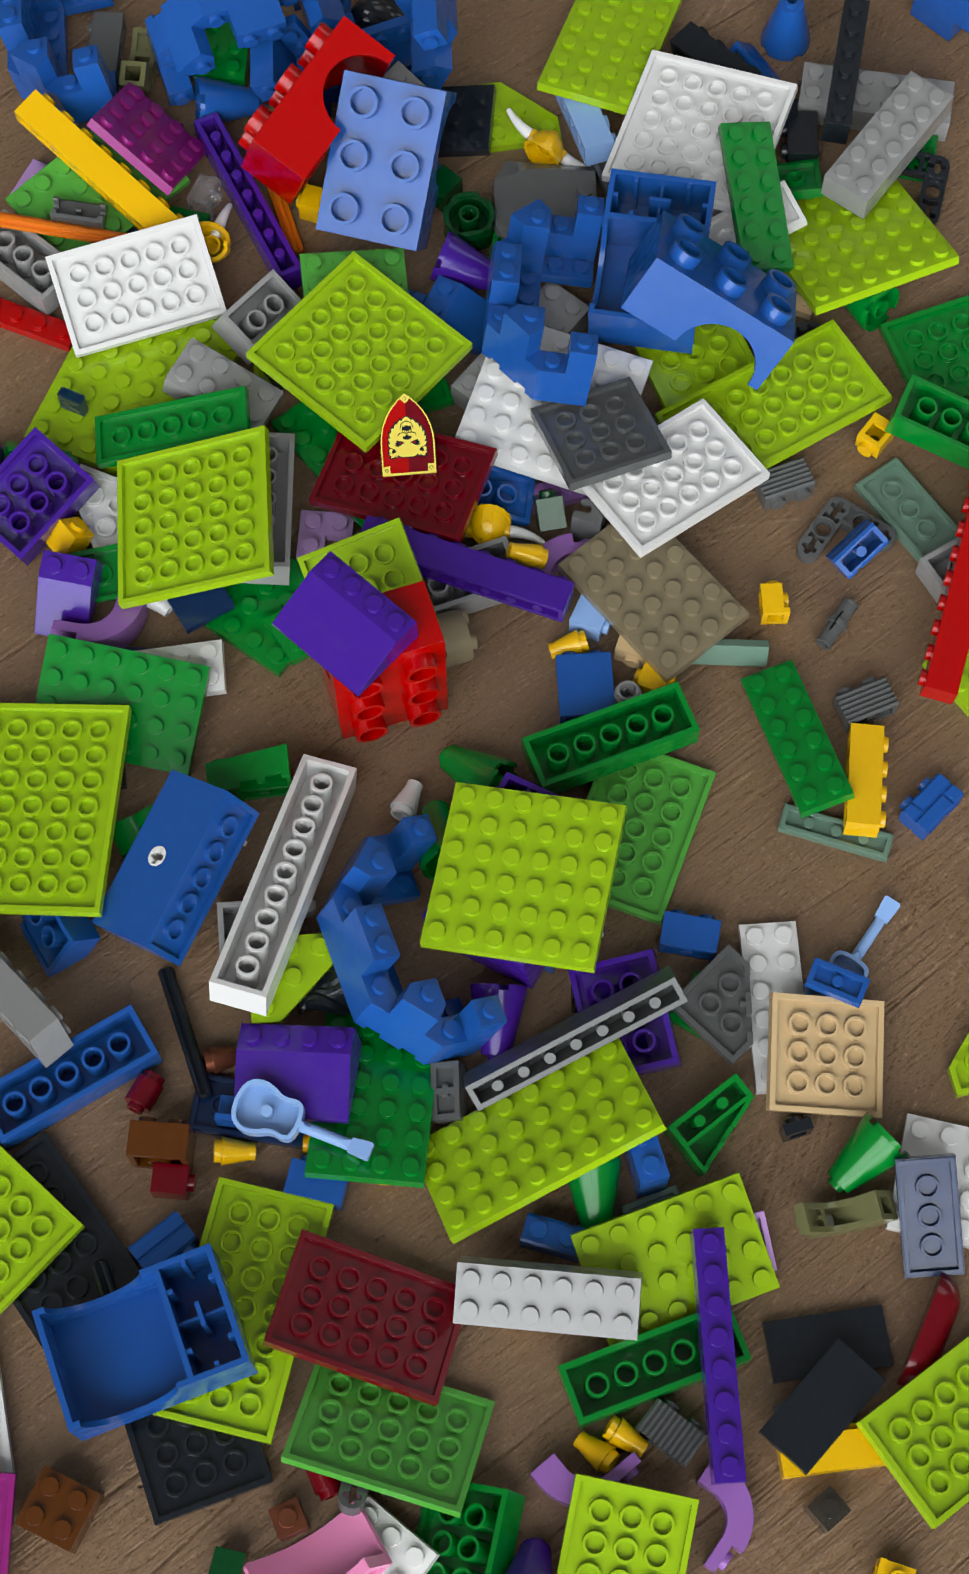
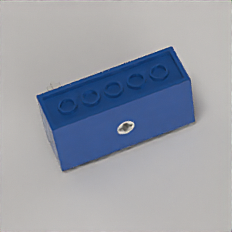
M172 770L105 896L102 917H94L92 923L127 943L181 966L242 846L247 845L246 839L260 813L227 790Z

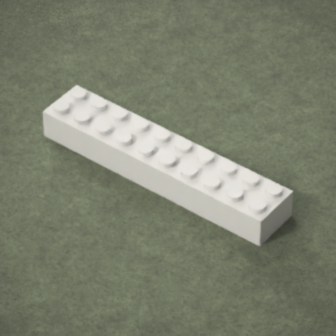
M303 754L209 980L210 1001L267 1016L356 790L357 768Z

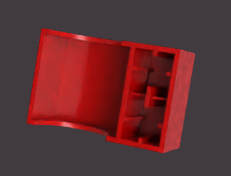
M343 16L334 30L324 22L318 26L304 48L306 50L298 61V64L304 68V71L291 63L274 87L276 91L268 101V104L275 110L272 112L261 104L243 129L245 133L238 142V145L247 151L241 167L290 205L325 159L329 147L340 132V129L332 122L326 111L323 92L331 87L342 85L344 70L383 77L395 57L392 52L345 16Z
M424 581L382 592L383 595L417 622L418 637L359 697L322 667L324 682L343 739L355 736L358 742H371L385 736L388 733L387 726L409 720L410 725L413 727L425 726L437 721L442 715L441 710L448 708L445 640Z

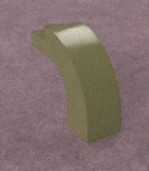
M133 27L130 60H121L119 86L122 89L128 82H131L133 85L138 86L143 93L149 94L153 90L158 69L149 45L146 28Z
M873 1190L844 1200L826 1203L802 1202L793 1206L795 1223L800 1231V1235H807V1239L857 1232L898 1220L891 1190Z

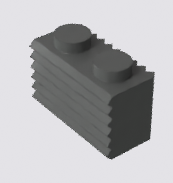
M804 457L768 468L767 470L770 472L769 479L754 488L763 510L768 508L777 510L784 507L787 502L793 500L800 502L808 499L813 494L815 480Z
M873 676L862 681L859 687L851 689L848 686L837 691L832 706L845 732L848 733L851 723L870 724L894 715L898 709L899 702L886 677L876 679Z
M657 1398L635 1430L684 1469L707 1438L702 1433L705 1428L695 1419L690 1417L687 1421L678 1414L680 1408L669 1399L665 1398L662 1402Z

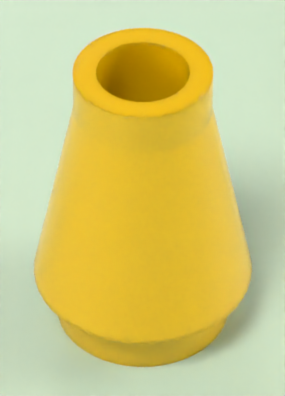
M510 542L506 550V558L513 559L528 568L536 567L543 570L547 563L549 552L547 548H543L542 544Z
M576 629L556 641L548 643L552 659H555L556 655H561L568 651L576 652L577 654L590 651L584 630L577 632Z
M223 1136L221 1139H214L213 1163H220L223 1166L249 1160L255 1161L256 1143Z
M615 1415L609 1420L601 1435L607 1440L608 1444L630 1453L634 1452L639 1458L643 1455L649 1444V1441L643 1438L623 1417L618 1418Z
M582 1431L574 1441L573 1446L581 1452L598 1473L602 1471L607 1475L620 1458V1454L615 1451V1446L591 1436L585 1431Z

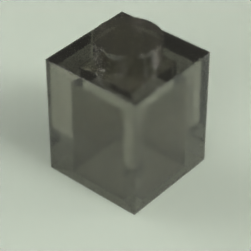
M831 1486L803 1509L823 1534L829 1532L851 1512V1509Z

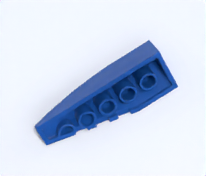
M21 915L23 922L20 923L22 932L47 977H52L87 957L100 940V936L89 917Z

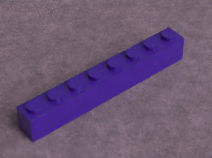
M214 112L195 120L196 137L203 144V149L209 163L269 272L274 269L292 290L302 286L300 263L252 175L241 167L243 159L218 113Z
M367 515L360 533L389 522V520L380 516L372 517ZM403 525L422 577L563 623L574 595V582H571L568 578L560 575L552 576L544 573L539 568H528L519 565L512 559L505 558L503 560L494 557L485 550L476 551L467 548L460 542L454 541L451 543L442 540L433 533L424 534L416 531L411 526Z
M724 1227L693 1229L690 1233L711 1485L744 1483L747 1481Z

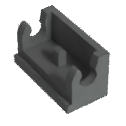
M58 196L53 197L54 209H51V220L105 229L108 211L106 203L98 205L64 200Z
M590 499L581 500V505L591 508L590 513H583L582 511L573 512L570 533L573 535V542L591 539L606 527L607 518Z
M459 1060L431 1063V1087L434 1089L432 1121L442 1126H448L450 1122L463 1121V1117L469 1114L468 1092L465 1089L462 1074L467 1072L468 1068Z

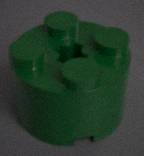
M471 191L454 195L443 210L445 239L448 232L451 231L478 251L490 247L495 224V211L491 201L480 197L479 193Z

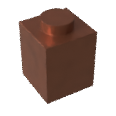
M297 1497L268 1509L281 1542L311 1530L300 1500Z

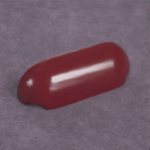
M943 1272L938 1276L896 1383L897 1385L904 1386L942 1356L961 1302L958 1287Z

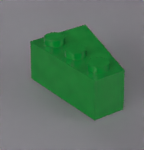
M287 744L205 763L207 783L227 790L241 801L286 796L293 780Z
M737 1073L718 1085L666 1127L667 1130L663 1131L698 1177L706 1174L710 1164L754 1098V1095Z

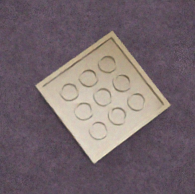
M769 993L766 1111L861 1118L869 1112L873 1116L872 1118H882L885 1001L863 999L860 1007L857 1008L828 996Z

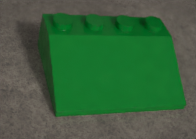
M470 1483L460 1518L422 1506L416 1534L440 1554L427 1574H505L513 1560L526 1496L509 1489Z

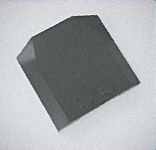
M505 161L492 186L493 207L495 211L494 231L496 235L502 239L506 238L511 214L537 199H540L551 209L552 215L574 217L578 195L597 197L595 170L593 167ZM598 241V245H597L596 254H595V258H594V259H596L597 254H598L599 241Z

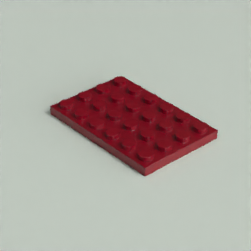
M338 431L309 497V503L311 506L364 520L367 515L384 517L389 521L400 518L403 525L411 526L418 532L424 534L433 533L442 540L451 543L454 541L462 543L498 456V451L494 447L434 433L437 473L383 477L381 439L365 453Z
M302 1229L262 1345L436 1407L461 1328V1324L453 1323L456 1285Z

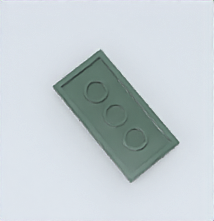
M897 457L855 484L854 490L881 521L894 529L896 538L918 563L920 558L957 538L955 536L957 525Z

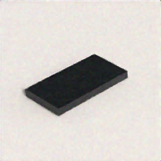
M882 1305L762 1323L773 1384L803 1380L838 1338L871 1368L881 1369L894 1366Z
M838 1338L758 1433L804 1475H807L886 1380Z

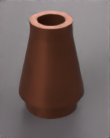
M209 1046L208 1050H203L202 1059L207 1074L213 1072L216 1075L236 1066L237 1046Z

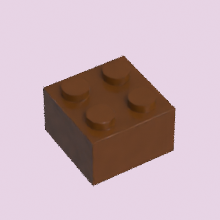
M140 1116L139 1120H130L126 1156L134 1168L153 1169V1163L157 1162L189 1165L193 1170L196 1136L190 1124H186L185 1120L172 1118L168 1119V1122H156V1118L149 1116Z
M44 1466L14 1524L75 1554L105 1496Z

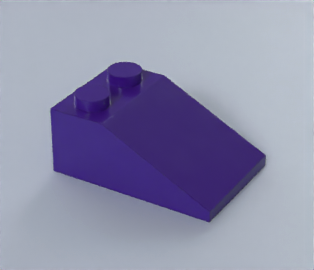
M47 550L43 551L38 576L35 634L44 636L52 634L51 626L54 619L80 624H91L93 622L104 567L103 563L95 559Z

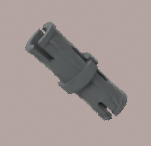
M843 598L835 613L829 615L826 620L827 625L815 640L820 648L830 650L840 633L845 632L848 627V621L858 609L855 601L850 598Z

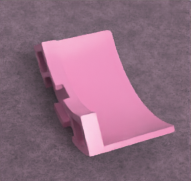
M364 1509L355 1516H348L341 1512L325 1526L301 1541L269 1556L247 1562L243 1566L245 1574H382L392 1564V1561Z

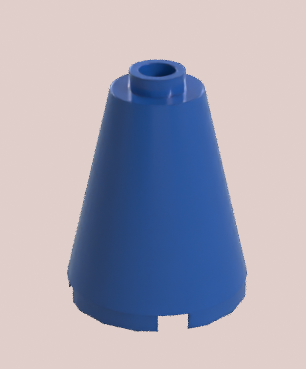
M779 0L761 33V46L766 49V54L778 61L789 62L799 55L802 57L810 44L804 0Z
M196 76L197 78H195V120L217 112L223 123L252 116L259 106L263 104L251 87L204 76Z

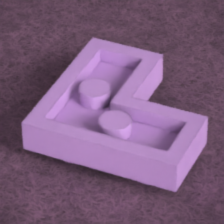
M301 510L296 561L298 562L297 558L325 547L326 540L341 541L353 536L355 521L349 515L338 512Z

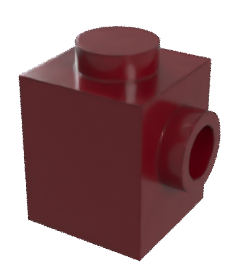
M154 1162L150 1193L154 1198L189 1200L190 1192H195L196 1174H192L193 1171L189 1165Z

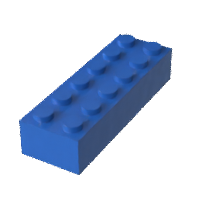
M132 1005L125 1007L72 1037L70 1040L74 1046L47 1068L35 1058L0 1078V1141L7 1150L136 1078L139 1074H143L144 1070H150L163 1062Z

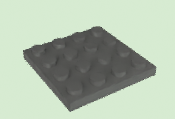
M630 377L590 389L585 406L549 402L530 408L531 418L570 491L672 458V451Z

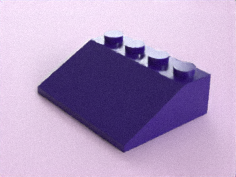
M36 427L0 464V542L27 566L47 546L46 542L60 519L72 518L100 488L88 473Z
M331 551L310 570L272 622L274 627L358 697L418 637L417 622Z
M649 949L597 962L595 973L568 969L578 1013L659 971L657 955L654 950ZM670 1011L619 1037L638 1075L683 1066Z
M241 1023L236 1049L234 1099L240 1088L247 1081L262 1079L274 1085L284 1096L299 1100L306 1112L304 1121L349 1124L362 1042L355 1027Z

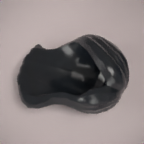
M358 0L351 8L355 24L361 29L404 16V13L394 0Z
M334 965L316 983V986L307 996L297 1004L300 1015L313 1009L341 1016L351 1015Z

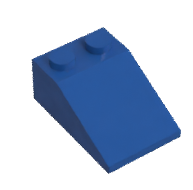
M439 275L423 305L473 343L472 350L469 353L476 356L482 353L486 300L465 285Z
M493 466L477 506L481 504L497 505L510 514L512 519L511 525L528 526L530 524L535 479Z

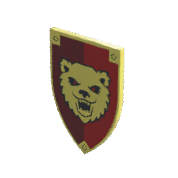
M403 394L393 404L383 423L381 431L383 477L437 473L435 438L432 425L423 409L406 394Z

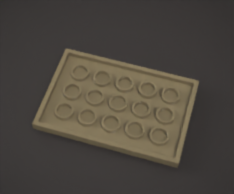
M609 524L558 564V570L571 582H574V587L666 683L749 618V612L675 537L640 558L613 525Z

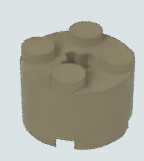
M456 608L438 613V623L445 640L446 668L472 661L475 657L474 650L478 649V644L474 633H469L467 627L469 619L464 608L460 610Z

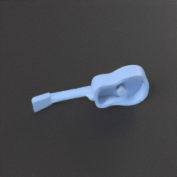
M884 896L874 915L875 919L852 954L838 950L831 956L829 963L867 978L869 969L861 959L884 924L887 925L898 911L900 903L889 896ZM804 988V995L827 996L810 988Z
M262 1079L247 1081L240 1088L234 1099L231 1110L232 1121L239 1131L248 1136H271L281 1142L289 1143L301 1132L345 1149L347 1153L364 1161L369 1160L373 1151V1142L354 1137L350 1139L304 1121L306 1112L302 1103L297 1099L284 1096L268 1081Z

